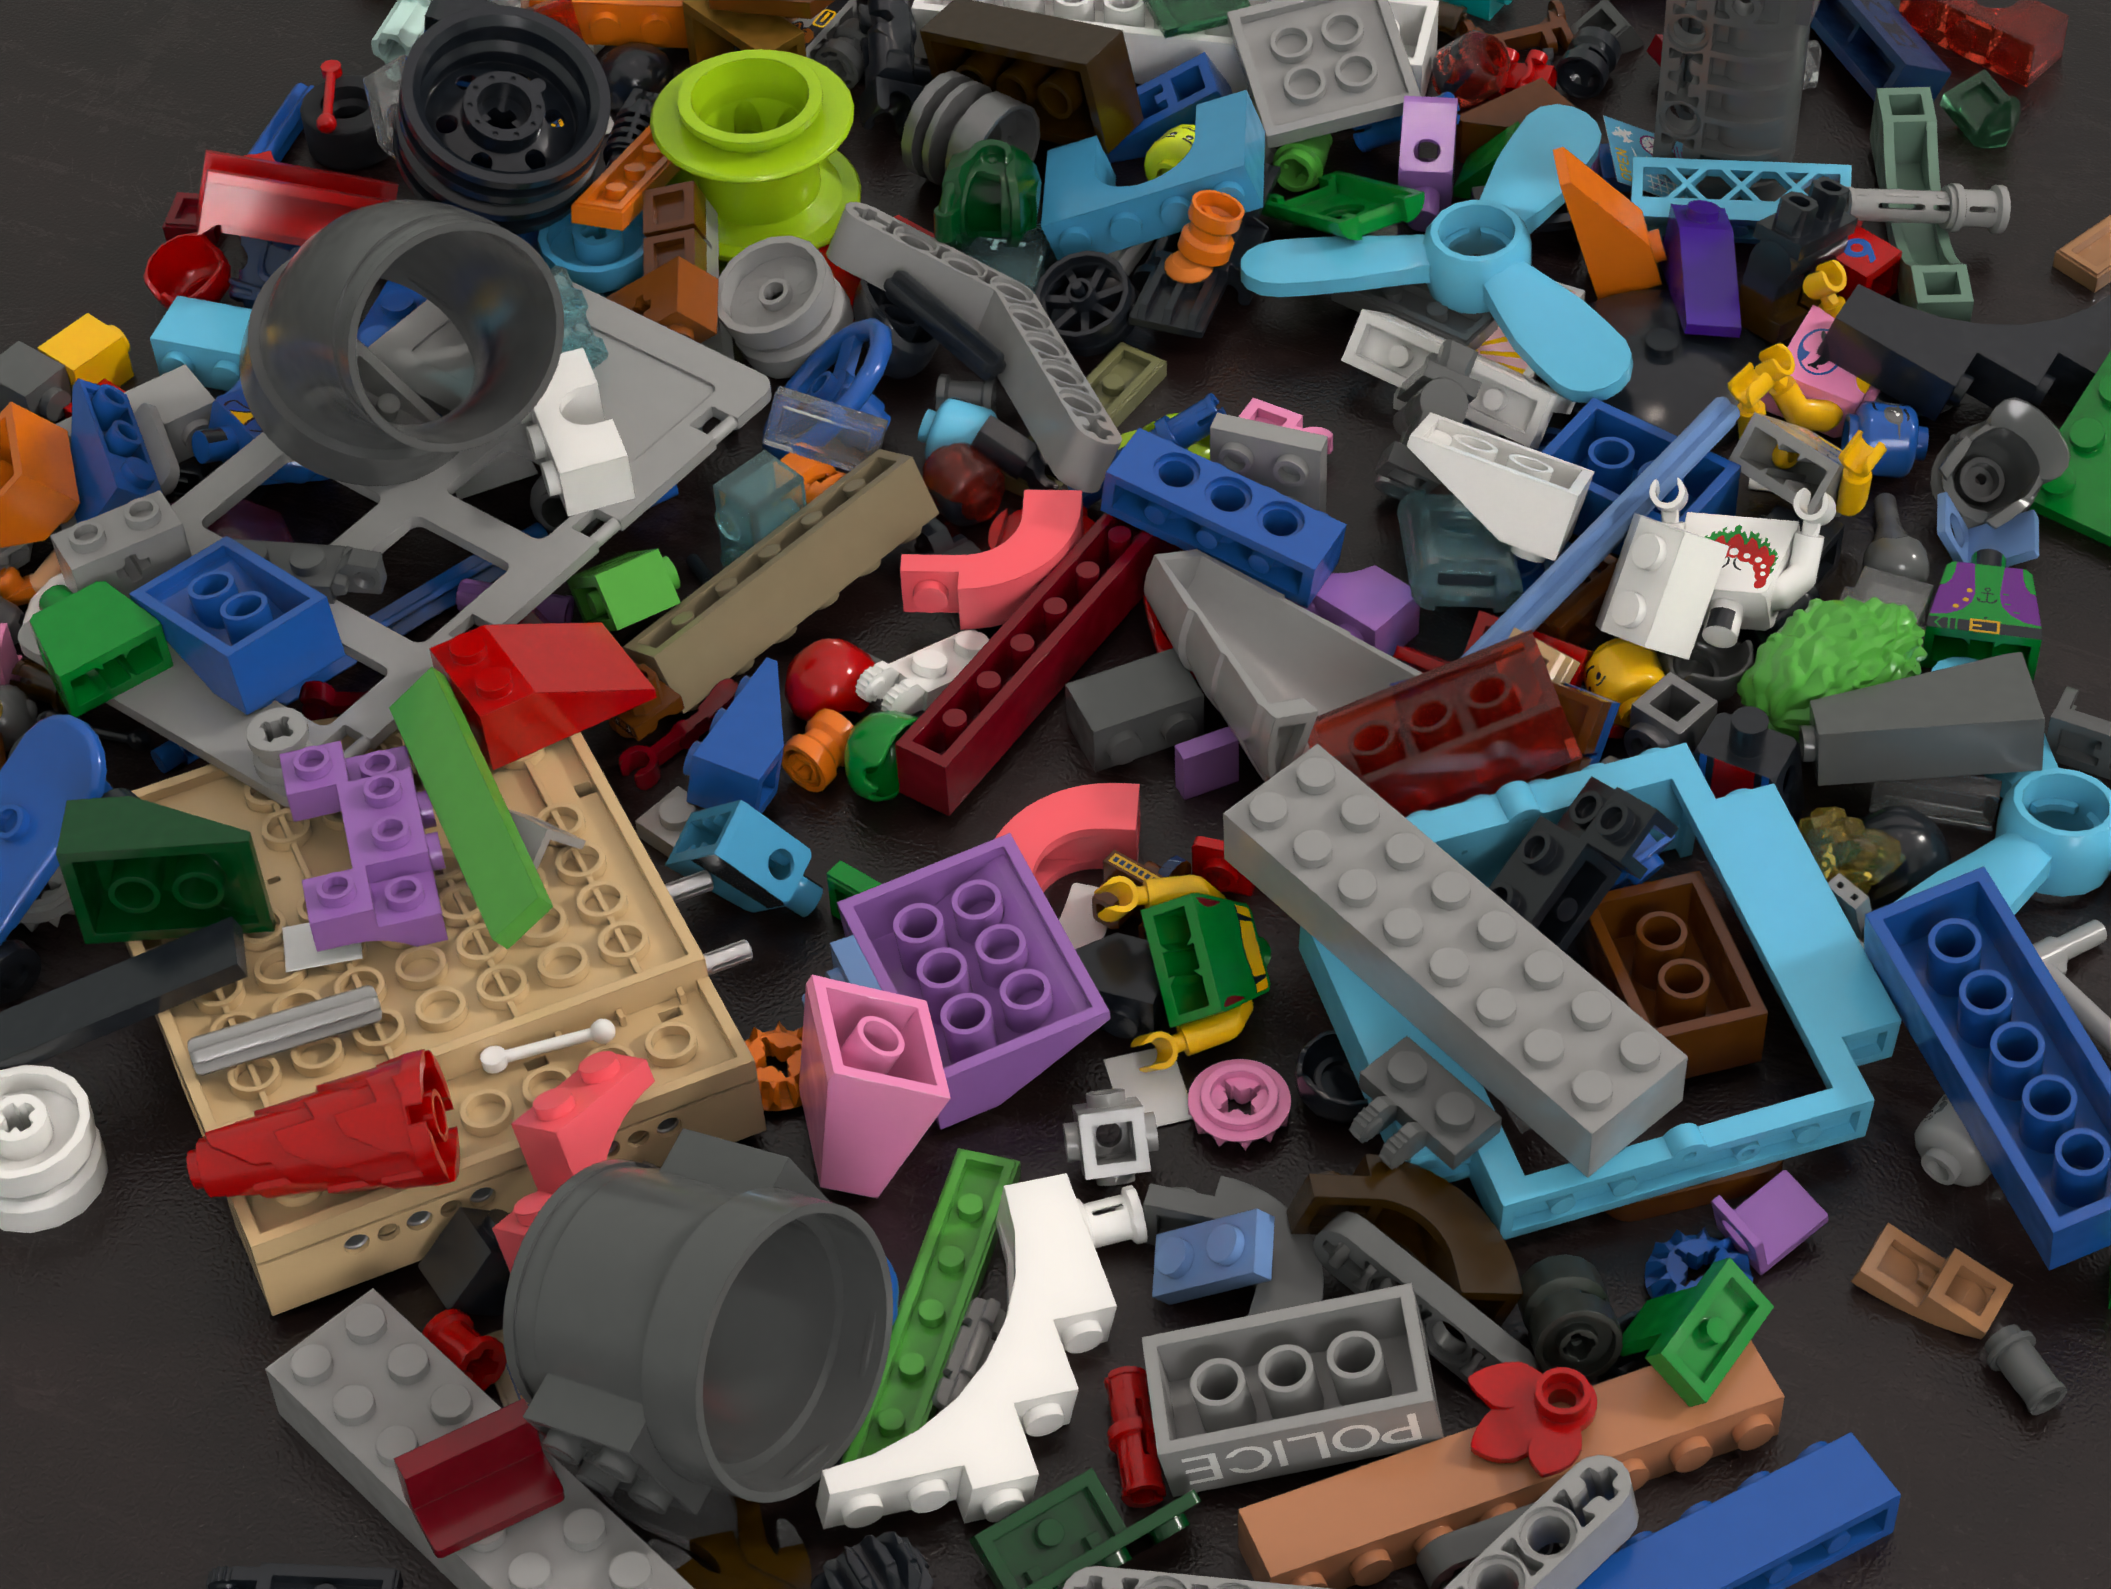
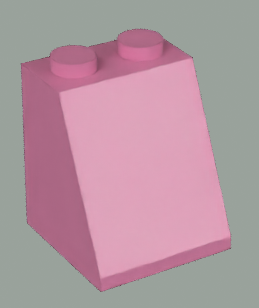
M811 975L807 981L799 1091L820 1187L878 1198L951 1099L927 1000Z

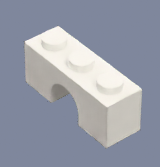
M583 347L561 353L558 366L546 392L520 423L531 422L532 425L526 426L527 437L534 459L545 458L546 462L540 463L546 490L549 497L560 496L569 517L634 499L635 494L628 455L613 419L604 421L598 382Z

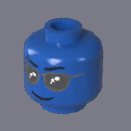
M1865 401L1858 407L1855 414L1848 413L1846 415L1841 440L1842 450L1858 430L1863 431L1862 438L1871 447L1875 448L1879 442L1886 446V453L1873 468L1872 476L1903 478L1911 471L1915 460L1924 461L1928 448L1929 430L1928 427L1919 426L1917 413L1911 406Z

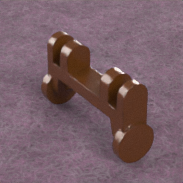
M1560 0L1549 1L1546 18L1540 24L1492 35L1485 33L1480 27H1474L1470 19L1463 20L1459 24L1460 36L1465 34L1468 37L1467 34L1471 33V31H1478L1467 42L1468 44L1463 47L1466 51H1471L1481 71L1485 69L1487 62L1490 61V57L1497 61L1500 50L1504 47L1519 51L1540 46L1541 49L1553 48V53L1557 54V42L1560 43L1566 52L1568 51L1569 43L1574 37L1566 22L1565 10Z

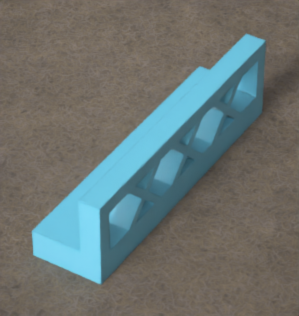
M1633 157L1631 202L1642 210L1648 231L1659 228L1662 240L1665 239L1671 204L1687 205L1690 201L1704 200L1712 202L1720 208H1725L1733 228L1734 243L1758 244L1760 240L1753 237L1756 223L1776 213L1780 198L1775 202L1761 201L1749 189L1761 178L1775 179L1787 191L1785 194L1792 191L1807 195L1804 190L1812 184V181L1825 176L1834 181H1839L1840 184L1846 187H1851L1852 165ZM1643 174L1667 175L1678 187L1666 197L1643 196ZM1706 176L1721 177L1732 190L1721 199H1706L1694 186ZM1686 194L1689 198H1681V197Z

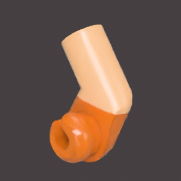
M55 550L49 554L34 573L21 577L20 572L15 567L2 568L0 570V596L17 606L29 604L31 598L49 579L62 573Z

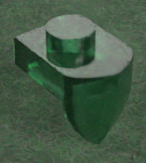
M1985 69L1945 92L1939 103L1970 142L1980 148L2005 146L2010 141L2021 115L2019 99L2015 96H2008Z

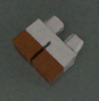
M694 180L644 190L643 234L646 236V238H643L644 275L680 256L718 278V213Z

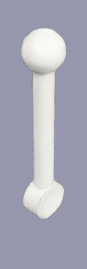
M598 1019L588 1029L504 1050L501 1046H490L481 1052V1064L484 1071L494 1074L503 1071L509 1062L593 1040L599 1044H607L615 1037V1027L610 1020Z

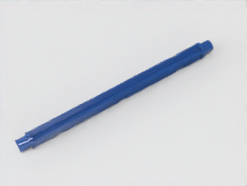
M538 522L521 531L537 539L548 536L545 528ZM473 554L370 615L369 618L404 636L456 605V592L461 580L467 578L493 583L506 571ZM344 655L325 667L319 675L302 681L276 697L275 701L287 706L299 699L300 689L305 682L321 681L326 683L356 665L358 661L348 655ZM169 739L167 742L151 750L153 761L163 773H167L182 763L189 765L200 758Z

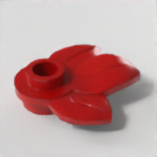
M1518 1361L1491 1365L1476 1371L1468 1377V1385L1471 1390L1491 1409L1484 1416L1472 1436L1470 1448L1475 1455L1499 1464L1515 1463L1528 1457L1534 1471L1542 1478L1563 1472L1578 1459L1582 1451L1581 1431L1585 1430L1593 1422L1597 1412L1596 1392L1583 1374L1567 1367L1552 1368L1542 1374L1528 1364ZM1557 1402H1564L1571 1405L1572 1407L1558 1408L1552 1406V1404Z

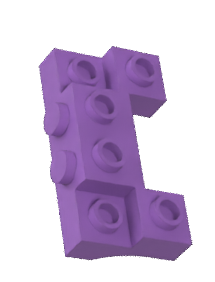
M341 741L309 746L300 750L279 754L286 796L293 821L297 822L342 812L352 869L302 880L309 924L317 952L368 941H392L419 947L448 940L434 871L446 869L438 832L428 834L425 832V829L436 827L437 824L433 806L426 790L421 792L416 790L406 745L386 750H377L350 758H345Z

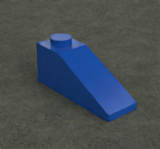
M1205 52L1136 88L1144 120L1109 154H1106L1109 162L1114 163L1146 157L1147 151L1154 142L1170 129L1181 124L1195 125L1197 104L1233 94L1229 83Z

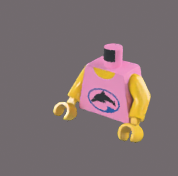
M1830 260L1817 265L1816 272L1807 275L1803 282L1804 293L1813 300L1820 299L1821 304L1818 307L1815 305L1811 307L1788 347L1778 343L1759 353V360L1762 363L1756 365L1754 369L1758 376L1763 372L1768 373L1774 382V387L1760 399L1765 403L1767 412L1785 418L1788 423L1804 427L1810 431H1818L1833 438L1842 436L1846 415L1848 413L1855 414L1858 407L1865 401L1900 404L1899 401L1816 354L1834 319L1846 303L1843 297H1837L1836 295L1837 292L1844 289L1847 281L1843 266L1836 260Z

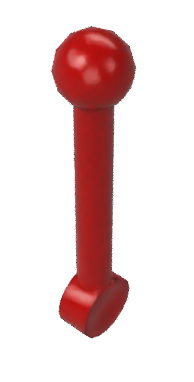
M327 60L320 66L322 77L325 79L323 110L316 120V126L319 131L326 134L332 133L337 127V120L333 116L336 79L340 78L343 74L341 63L337 60Z

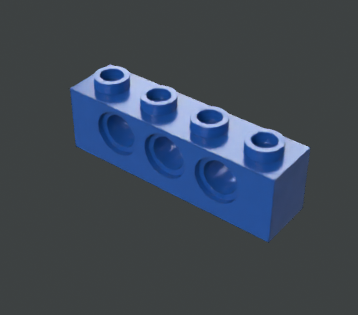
M1138 428L1105 473L1101 511L1185 551L1198 549L1284 594L1285 598L1308 608L1339 563L1347 524L1332 518L1325 512L1306 506L1271 487L1261 485L1227 469L1222 464L1212 462L1176 445L1168 439L1158 437L1141 428Z

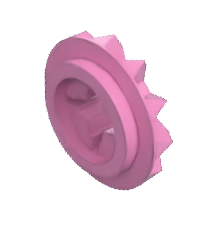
M1231 1059L1218 1062L1203 1070L1195 1078L1189 1089L1188 1114L1192 1116L1195 1122L1197 1133L1210 1134L1214 1137L1218 1147L1227 1141L1239 1142L1246 1151L1254 1140L1263 1139L1271 1143L1275 1131L1280 1126H1287L1291 1107L1289 1087L1277 1071L1263 1063L1248 1059ZM1228 1098L1230 1100L1234 1099L1239 1104L1251 1101V1115L1244 1114L1239 1109L1228 1112Z

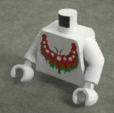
M1677 478V486L1679 488L1677 498L1672 502L1664 503L1659 500V481L1654 479L1650 485L1649 494L1657 509L1661 511V522L1729 546L1701 624L1704 625L1702 637L1708 644L1718 648H1729L1737 643L1740 629L1766 631L1772 628L1778 611L1788 610L1813 588L1816 583L1825 538L1819 535L1820 528L1828 524L1836 514V504L1829 494L1824 493L1821 509L1813 515H1808L1807 508L1811 493L1807 488H1802L1797 492L1793 507L1795 513L1804 520L1802 531H1800L1799 521L1687 512L1685 522L1679 521V511L1685 507L1688 500V492L1680 478Z

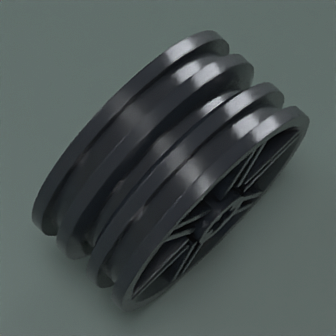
M504 5L479 6L453 13L432 25L421 35L408 54L404 65L393 128V151L400 174L406 185L419 200L459 207L484 217L516 235L549 227L571 213V205L593 183L611 112L610 88L607 77L589 46L569 28L546 15L524 8ZM461 80H473L466 90H462L456 85ZM559 118L564 123L562 127L551 126Z

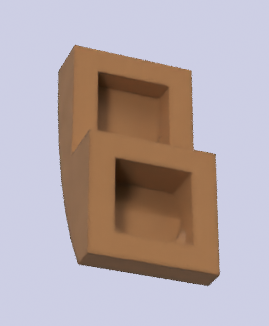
M1887 1223L1878 1234L1851 1280V1283L1901 1311L1943 1329L1980 1340L1986 1335L2013 1287V1284L1957 1248L1944 1259L1890 1223Z

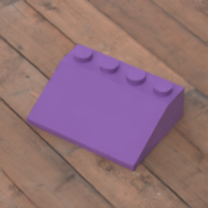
M1011 833L837 902L845 937L854 935L881 990L927 1000L951 1097L935 1119L940 1130L1001 1105L1111 1019L1109 1009Z

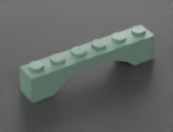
M1930 87L1876 88L1870 143L1879 189L1941 191L1937 119ZM1882 203V207L1913 208L1914 204ZM1885 222L1889 244L1902 251L1897 281L1900 303L1939 317L1971 322L1974 299L1967 265L1961 263L1956 257L1948 232L1940 228L1939 224Z

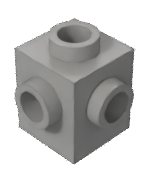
M1121 1088L1103 1089L1086 1093L1087 1103L1072 1105L1074 1122L1063 1123L1067 1162L1079 1161V1168L1085 1180L1096 1179L1098 1186H1113L1135 1181L1136 1173L1151 1172L1149 1152L1159 1151L1156 1119L1154 1112L1144 1113L1143 1105L1137 1097L1126 1098L1125 1089ZM1116 1123L1119 1126L1120 1133L1114 1142L1104 1144L1097 1140L1096 1131L1100 1125Z

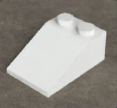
M1431 412L1411 433L1407 443V447L1500 542L1511 545V552L1516 556L1536 563H1543L1545 558L1556 561L1573 534L1595 472Z

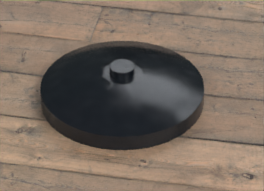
M1670 290L1623 292L1588 304L1626 339L1633 359L1630 381L1619 393L1602 402L1676 436H1679L1717 397H1726L1731 404L1737 406L1739 402L1730 393L1728 382L1749 362L1753 364L1755 369L1756 365L1762 363L1759 360V353L1767 349L1761 337L1743 327L1741 328L1740 338L1685 334ZM1575 402L1571 414H1560L1569 423L1587 403ZM1738 421L1711 450L1722 447L1739 437Z

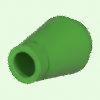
M1331 134L1281 146L1273 157V165L1281 167V174L1277 182L1283 188L1293 192H1301L1315 187L1319 183L1318 177L1323 175L1328 153L1332 145Z

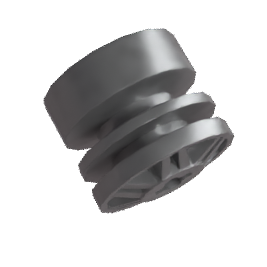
M952 70L939 74L925 86L915 100L904 126L901 141L902 160L910 172L942 186L945 171L952 155L971 148L981 140H1002L1026 152L1034 162L1040 140V119L1033 107L998 91L992 92L990 87Z

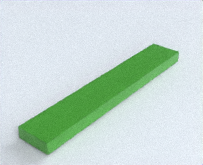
M430 667L389 709L493 941L509 949L552 909L553 904L447 677L435 668Z
M961 1148L957 1149L898 1307V1316L892 1326L890 1348L878 1392L862 1427L844 1453L840 1465L872 1455L919 1430L935 1416L937 1408L933 1405L932 1398L940 1378H948L942 1372L960 1327L963 1325L967 1326L962 1321L970 1301L979 1294L999 1238L996 1218L1003 1187L1019 1182L1021 1177L1020 1161Z

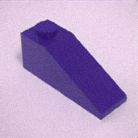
M1704 200L1690 201L1687 205L1671 204L1664 239L1667 260L1660 262L1684 333L1740 338L1742 327L1734 233L1725 208H1720L1718 205Z

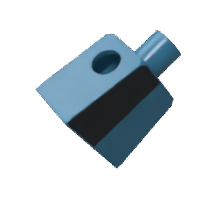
M742 800L691 812L665 866L684 877L707 870L713 879V893L753 913L785 906L801 917H806L815 909L823 894V886L804 875L812 858L810 848Z

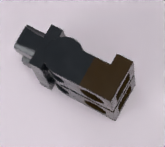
M1822 176L1812 181L1808 196L1801 192L1792 191L1781 196L1776 213L1756 223L1753 237L1760 240V242L1754 246L1750 254L1739 290L1741 326L1775 345L1795 335L1813 305L1818 307L1821 304L1820 299L1813 300L1804 293L1803 282L1807 275L1816 272L1817 265L1830 260H1836V257L1844 253L1848 243V236L1855 231L1858 218L1844 211L1850 192L1849 188L1829 177Z

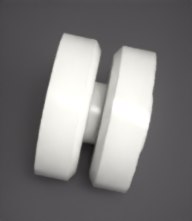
M21 1065L0 1070V1229L11 1232L34 1233L59 1227L82 1214L101 1193L108 1173L106 1150L100 1132L95 1126L94 1114L88 1096L74 1077L53 1067Z

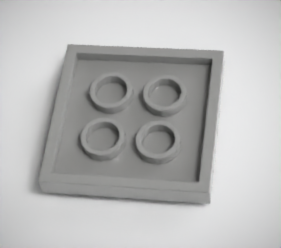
M1273 0L1227 12L1228 26L1255 110L1265 130V142L1268 149L1402 116L1404 96H1421L1388 0Z

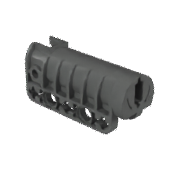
M1666 0L1652 157L1675 158V153L1672 150L1677 139L1685 140L1682 147V158L1794 163L1810 25L1821 0ZM1681 18H1682V28H1681V26H1680V24H1679V22H1678V20L1681 19ZM1674 105L1679 118L1673 114L1670 106ZM1706 176L1696 185L1699 186V192L1706 199H1721L1732 190L1721 177ZM1761 178L1749 188L1761 201L1775 202L1787 192L1775 179Z

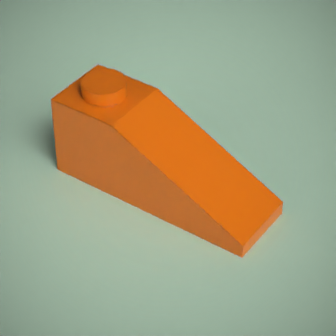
M1564 147L1553 149L1560 187L1597 299L1662 285L1657 263L1666 261L1667 256L1659 228L1648 231L1643 212L1638 206Z

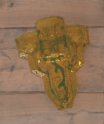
M1838 807L1816 808L1811 812V816L1800 819L1798 829L1827 882L1840 873L1867 895L1873 884L1879 883L1887 874L1893 873L1906 860V857L1901 853L1900 841L1882 830L1865 829L1862 820L1847 817L1845 809Z

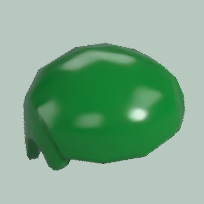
M897 711L875 712L864 717L852 728L845 745L844 766L848 784L857 795L873 802L890 800L897 796L899 793L895 743L914 724L918 717Z

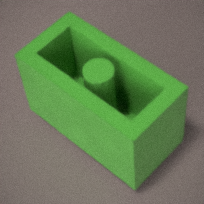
M658 548L627 552L571 576L567 580L583 622H602L608 631H618L681 603L676 589L680 588V579L676 568L669 557L661 556Z

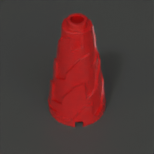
M425 1049L408 1052L380 1063L375 1068L316 1085V1092L254 1111V1117L205 1132V1136L198 1139L196 1149L187 1152V1169L191 1183L196 1190L204 1188L209 1197L261 1195L270 1199L326 1190L328 1193L346 1194L387 1187L398 1190L437 1186L455 1182L460 1169L457 1126L448 1128L445 1112L454 1110L449 1089L437 1059L430 1050L425 1051Z

